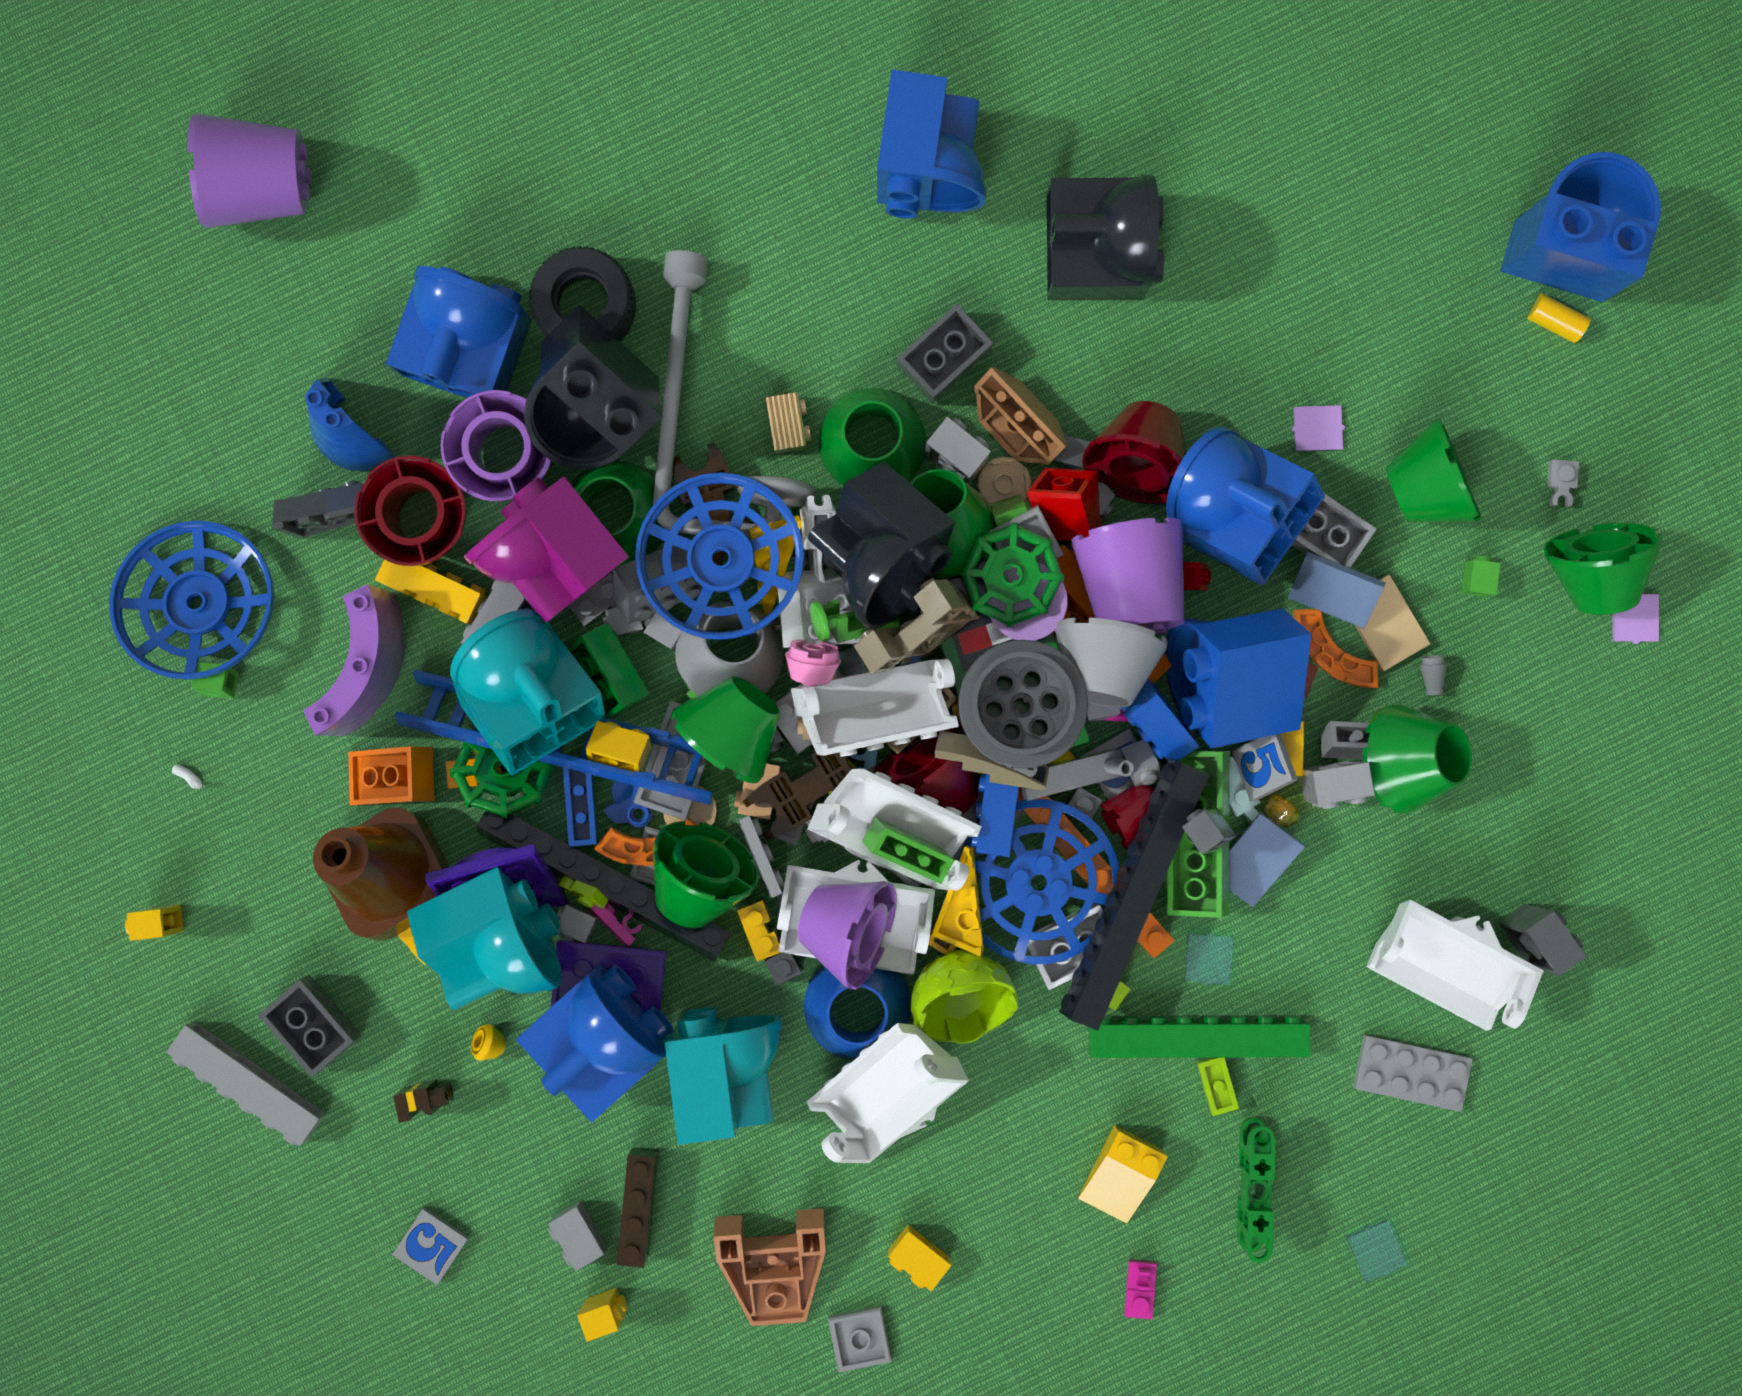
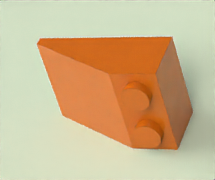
M409 746L348 752L350 806L434 801L433 747Z

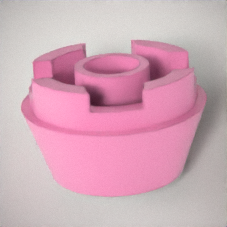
M806 639L791 641L789 651L785 653L790 677L810 687L829 684L841 663L838 647L828 642L806 644Z

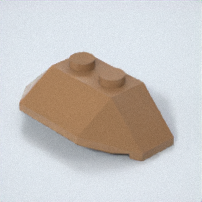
M991 367L974 386L979 422L1014 459L1021 462L1048 465L1068 446L1058 420L1022 381L995 367Z

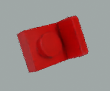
M1201 562L1183 563L1184 590L1207 591V585L1211 583V571L1208 569L1207 564Z

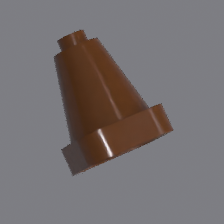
M388 808L358 826L337 828L329 831L318 841L313 853L314 869L326 884L346 926L354 934L374 941L392 939L410 928L407 911L437 897L427 885L425 874L450 867L425 820L402 808Z

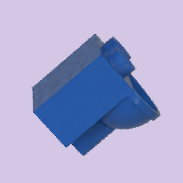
M899 70L891 71L877 167V203L886 204V213L891 216L905 219L916 218L918 216V209L936 212H967L979 209L985 204L987 190L984 183V173L981 163L973 151L980 102L971 97L946 94L948 77Z
M1597 152L1574 160L1556 176L1547 195L1515 220L1500 272L1600 302L1620 292L1643 277L1660 220L1661 204L1653 179L1640 164L1621 154Z
M418 266L413 277L415 282L386 365L400 376L465 398L484 391H507L532 321L531 317L520 305L522 295L497 284H491L488 287L471 280L467 275L451 268L440 266L438 269Z
M1216 427L1201 436L1182 459L1168 491L1166 513L1167 518L1181 520L1184 544L1264 586L1324 500L1325 495L1314 473L1241 438L1236 432L1226 427Z
M1283 608L1215 622L1186 618L1182 625L1169 629L1166 636L1168 641L1167 649L1164 653L1172 666L1166 671V677L1171 696L1179 711L1184 727L1187 730L1194 729L1211 748L1300 730L1312 633Z
M600 963L516 1039L546 1072L541 1078V1082L546 1090L554 1096L563 1091L591 1123L666 1056L665 1041L668 1038L667 1036L674 1031L670 1021L659 1009L651 1006L644 1012L630 997L636 990V986L620 967L613 965L607 971Z

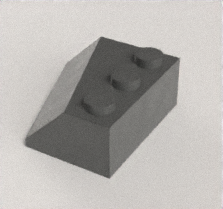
M350 481L344 483L343 487L325 488L314 493L275 500L272 519L273 529L301 539L356 524L354 513L355 501L363 483Z

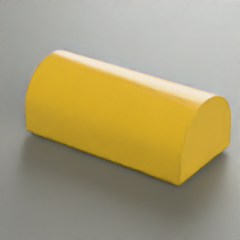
M1543 293L1538 296L1527 317L1528 320L1573 343L1583 336L1591 321L1590 317Z

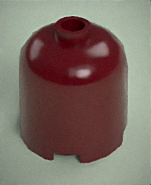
M1133 785L1099 805L1102 809H1105L1101 811L1105 824L1112 835L1116 832L1123 840L1119 844L1125 850H1128L1130 843L1134 840L1139 829V821L1145 815L1150 804V796L1155 790L1150 785H1140L1137 787Z

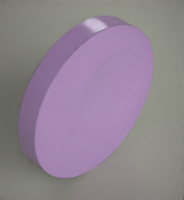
M1038 562L1041 573H1050L1048 566ZM1013 567L1011 571L1006 569L1004 575L1008 577V583L1019 579L1020 575L1017 574V568ZM1041 579L1034 593L1039 600H1041L1049 583L1047 580ZM1063 581L1048 609L1049 613L1046 616L1043 614L1013 625L1012 628L1006 627L1005 624L991 618L992 622L999 631L1015 640L1036 641L1047 637L1055 631L1057 622L1064 619L1067 611L1068 596ZM992 597L987 603L1006 612L1007 603ZM1030 599L1014 604V613L1034 605Z

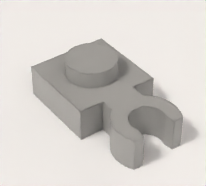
M1548 461L1547 488H1554V493L1549 498L1550 507L1558 505L1559 497L1564 499V508L1572 506L1573 496L1569 490H1574L1578 487V461Z

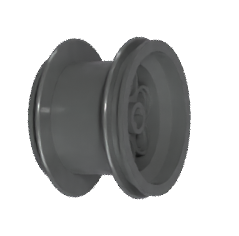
M1033 640L1008 641L987 650L976 659L967 671L959 694V719L964 734L968 736L972 744L983 755L992 761L1013 768L1039 767L1064 755L1077 741L1087 717V691L1083 678L1076 666L1056 648ZM1033 672L1039 676L1040 683L1038 686L1029 687L1026 685L1024 677L1027 673ZM1005 676L1011 680L1012 688L1003 692L997 688L996 681L998 678ZM1047 694L1054 695L1057 699L1056 708H1045L1042 704L1043 696ZM1018 699H1023V703L1029 704L1028 712L1020 714L1019 710H1014V702ZM994 702L1001 706L1002 713L999 717L992 718L986 713V707L989 703ZM1036 720H1041L1047 725V732L1042 736H1038L1032 731V723ZM1009 724L1017 726L1020 732L1018 738L1015 740L1007 739L1003 732L1005 726Z

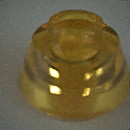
M1279 794L1270 795L1265 808L1268 817L1285 828L1300 820L1301 812Z

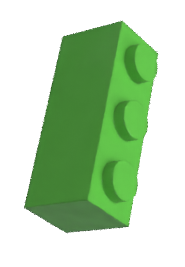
M876 817L862 840L872 853L939 884H942L955 861L943 848Z

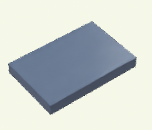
M1307 552L1288 598L1365 628L1386 582Z
M1260 811L1229 848V890L1254 907L1305 847L1304 843Z

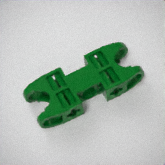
M1249 1117L1242 1122L1239 1137L1241 1197H1238L1237 1238L1240 1246L1246 1251L1249 1258L1254 1262L1262 1263L1271 1257L1273 1250L1274 1211L1271 1209L1272 1181H1275V1136L1272 1130L1265 1126L1260 1119ZM1250 1123H1258L1259 1125L1254 1126L1250 1130L1248 1136L1246 1133L1247 1126ZM1254 1184H1262L1259 1193L1250 1194L1251 1187ZM1263 1243L1266 1245V1251L1262 1256L1252 1255V1252L1258 1251Z

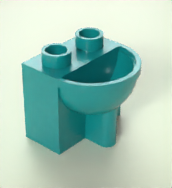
M522 609L511 611L490 620L466 639L453 658L450 675L460 706L511 776L593 728L597 721L603 722L606 720L600 690L553 631L550 623H545L535 610Z
M496 867L407 911L418 958L440 976L445 999L453 1011L500 988L516 994H533L544 990L551 991L562 983L561 967L552 937L562 932L560 922L553 908L548 903L538 907L535 894L524 879L513 883Z
M715 1007L684 1011V1018L677 1020L674 1031L665 1041L678 1145L733 1138L740 1127L773 1122L768 1068L773 1063L779 1048L780 1030L782 1029L781 1017L776 1015H750L717 1019Z

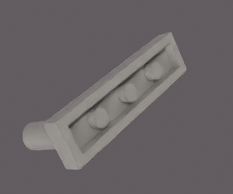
M1118 748L1047 765L1049 773L1046 790L1021 787L1023 800L1029 801L1121 776L1128 777L1133 773L1134 766L1132 762L1122 759L1121 749Z

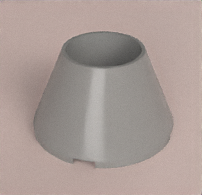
M721 601L707 606L726 608L732 607L734 604L732 601ZM755 607L748 609L753 624L766 617L763 612ZM703 614L697 625V629L711 632L725 628L743 629L738 614L730 616ZM771 622L766 627L748 635L755 645L756 652L750 658L740 662H727L719 659L708 648L707 639L689 635L682 631L676 642L675 657L678 671L688 685V688L698 696L726 679L738 676L752 683L762 692H768L778 679L784 659L781 636L778 630H773L775 625H772Z
M1068 618L1057 622L1055 628L1060 652L1072 661L1083 678L1088 703L1108 707H1127L1132 705L1166 651L1168 644L1165 637H1161V640L1155 638V631L1110 619L1089 618V623H1076V618Z

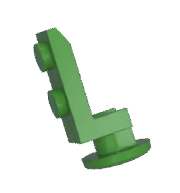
M838 599L827 602L826 605H821L819 601H814L810 605L811 624L815 635L821 642L829 640V631H831L838 644L859 638L865 631L869 630L856 619L854 611L840 614ZM896 619L877 629L899 627V621Z

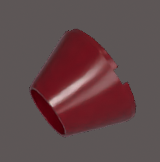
M1136 401L1127 405L1086 447L1082 459L1084 470L1097 471L1098 482H1102L1114 490L1115 496L1143 504L1166 503L1172 479L1187 453L1181 420L1172 409L1160 403Z
M409 455L387 460L368 474L367 480L360 492L358 491L354 513L358 532L364 543L373 553L396 565L421 566L438 560L452 549L460 538L465 525L466 502L462 489L452 480L445 467L428 458ZM432 493L437 503V518L434 525L422 536L407 538L400 527L399 520L403 505L416 494Z
M958 722L959 727L941 730L965 735L960 722ZM937 731V736L933 738H915L900 753L897 754L892 751L879 765L880 773L891 777L892 783L898 786L899 784L908 785L915 789L914 794L920 797L927 795L939 801V806L945 809L947 806L955 808L962 812L961 816L971 808L979 794L975 772L962 770L963 762L935 758V749L940 731Z

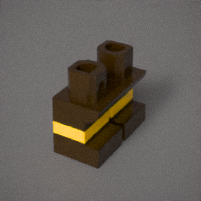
M436 1080L403 1087L393 1096L399 1123L410 1121L421 1109L425 1114L433 1115L441 1106L448 1105L449 1101L454 1099L451 1082L437 1085Z

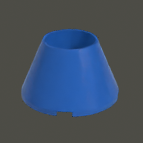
M822 965L812 976L804 998L806 1023L815 1040L833 1055L848 1060H855L860 1056V1052L863 1049L870 1047L878 1040L880 1034L889 1031L897 1023L909 1024L911 1018V995L907 982L900 972L875 968L871 976L861 985V987L873 991L881 999L884 1005V1013L879 1023L872 1029L865 1032H851L842 1028L836 1022L831 1011V1004L835 997L848 988Z

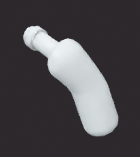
M179 764L173 766L172 773L184 778L191 788L199 789L202 787L200 778L190 769Z

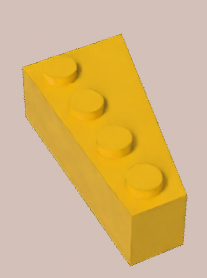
M386 560L383 561L375 578L376 581L405 595L412 596L424 604L438 608L439 611L453 616L466 624L474 622L478 615L477 611L480 604L488 599V596L485 595L486 589L473 583L470 588L462 585V578L447 572L446 576L437 573L438 567L430 563L421 566H401Z

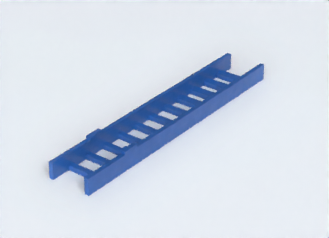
M414 670L413 676L416 683L433 687L434 691L422 718L397 711L395 718L398 724L491 749L476 727L474 731L460 728L466 713L460 706L459 700L448 724L435 721L447 691L456 693L452 679ZM608 718L603 721V723L614 722L621 728L628 730H641L650 736L652 744L668 747L658 778H655L656 775L654 773L646 771L645 773L632 772L589 761L586 747L594 727L588 733L579 758L562 754L563 745L538 760L708 805L712 803V792L692 787L702 756L683 737L671 735L670 732L654 728L647 729ZM676 750L695 754L684 785L666 780Z

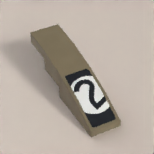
M940 731L935 749V758L963 762L962 770L990 774L989 782L1046 790L1049 773L1048 766L1013 768L1001 765L983 755L972 744L968 736Z

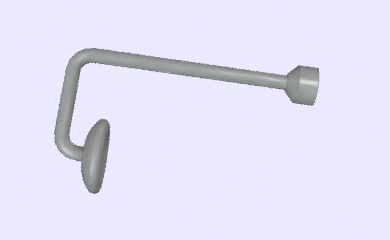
M675 250L665 254L663 277L675 290L653 505L671 488L691 292L702 286L706 282L707 257L691 251ZM775 476L747 477L768 487L781 498L789 509L800 508L805 505L807 496H814L815 499L817 495V490L812 485L799 480ZM736 485V490L741 495L744 487ZM754 492L751 503L766 508V514L763 519L767 524L779 521L782 514L765 497ZM668 504L658 516L657 521L662 527L670 531L679 517L671 513ZM691 519L680 530L679 534H698L703 530L699 519ZM711 520L713 525H730L728 521ZM742 523L740 531L750 540L748 529L758 525L756 523Z

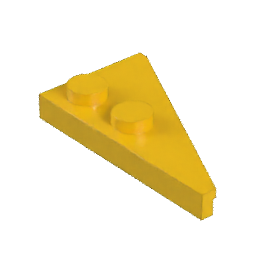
M795 516L794 518L800 531L802 521L799 516ZM785 519L768 523L772 531L787 524ZM759 526L748 529L750 541L764 535ZM792 535L777 541L779 550L777 576L780 577L785 575L795 546ZM769 546L754 552V567L769 572L771 562ZM757 580L758 590L764 584V582ZM772 586L760 601L765 615L770 614L773 610L778 595L777 587Z
M966 845L959 862L966 864L969 868L967 880L959 890H948L932 936L981 956L984 952L974 848Z

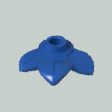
M618 781L613 783L612 796L615 803L604 809L611 821L618 824L628 822L630 825L638 828L650 823L653 816L652 809L634 803L639 789L638 786L633 787L630 784ZM637 809L643 810L644 816L642 819L635 817Z

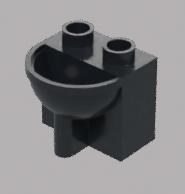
M1154 175L1125 178H1051L1046 193L1047 300H1143L1152 283L1162 282L1164 275V253L1162 249H1158L1159 229L1162 228L1163 197L1158 196Z
M578 305L541 341L540 376L534 382L527 395L524 419L531 441L548 459L562 466L575 469H592L604 466L624 454L662 418L659 377L581 305Z
M884 461L844 483L836 515L813 527L808 535V540L824 554L823 562L842 578L845 597L855 612L856 619L868 629H877L891 623L909 611L920 615L921 608L915 601L914 596L921 591L920 586L932 578L936 580L937 574L951 560L953 552L947 545L956 522Z

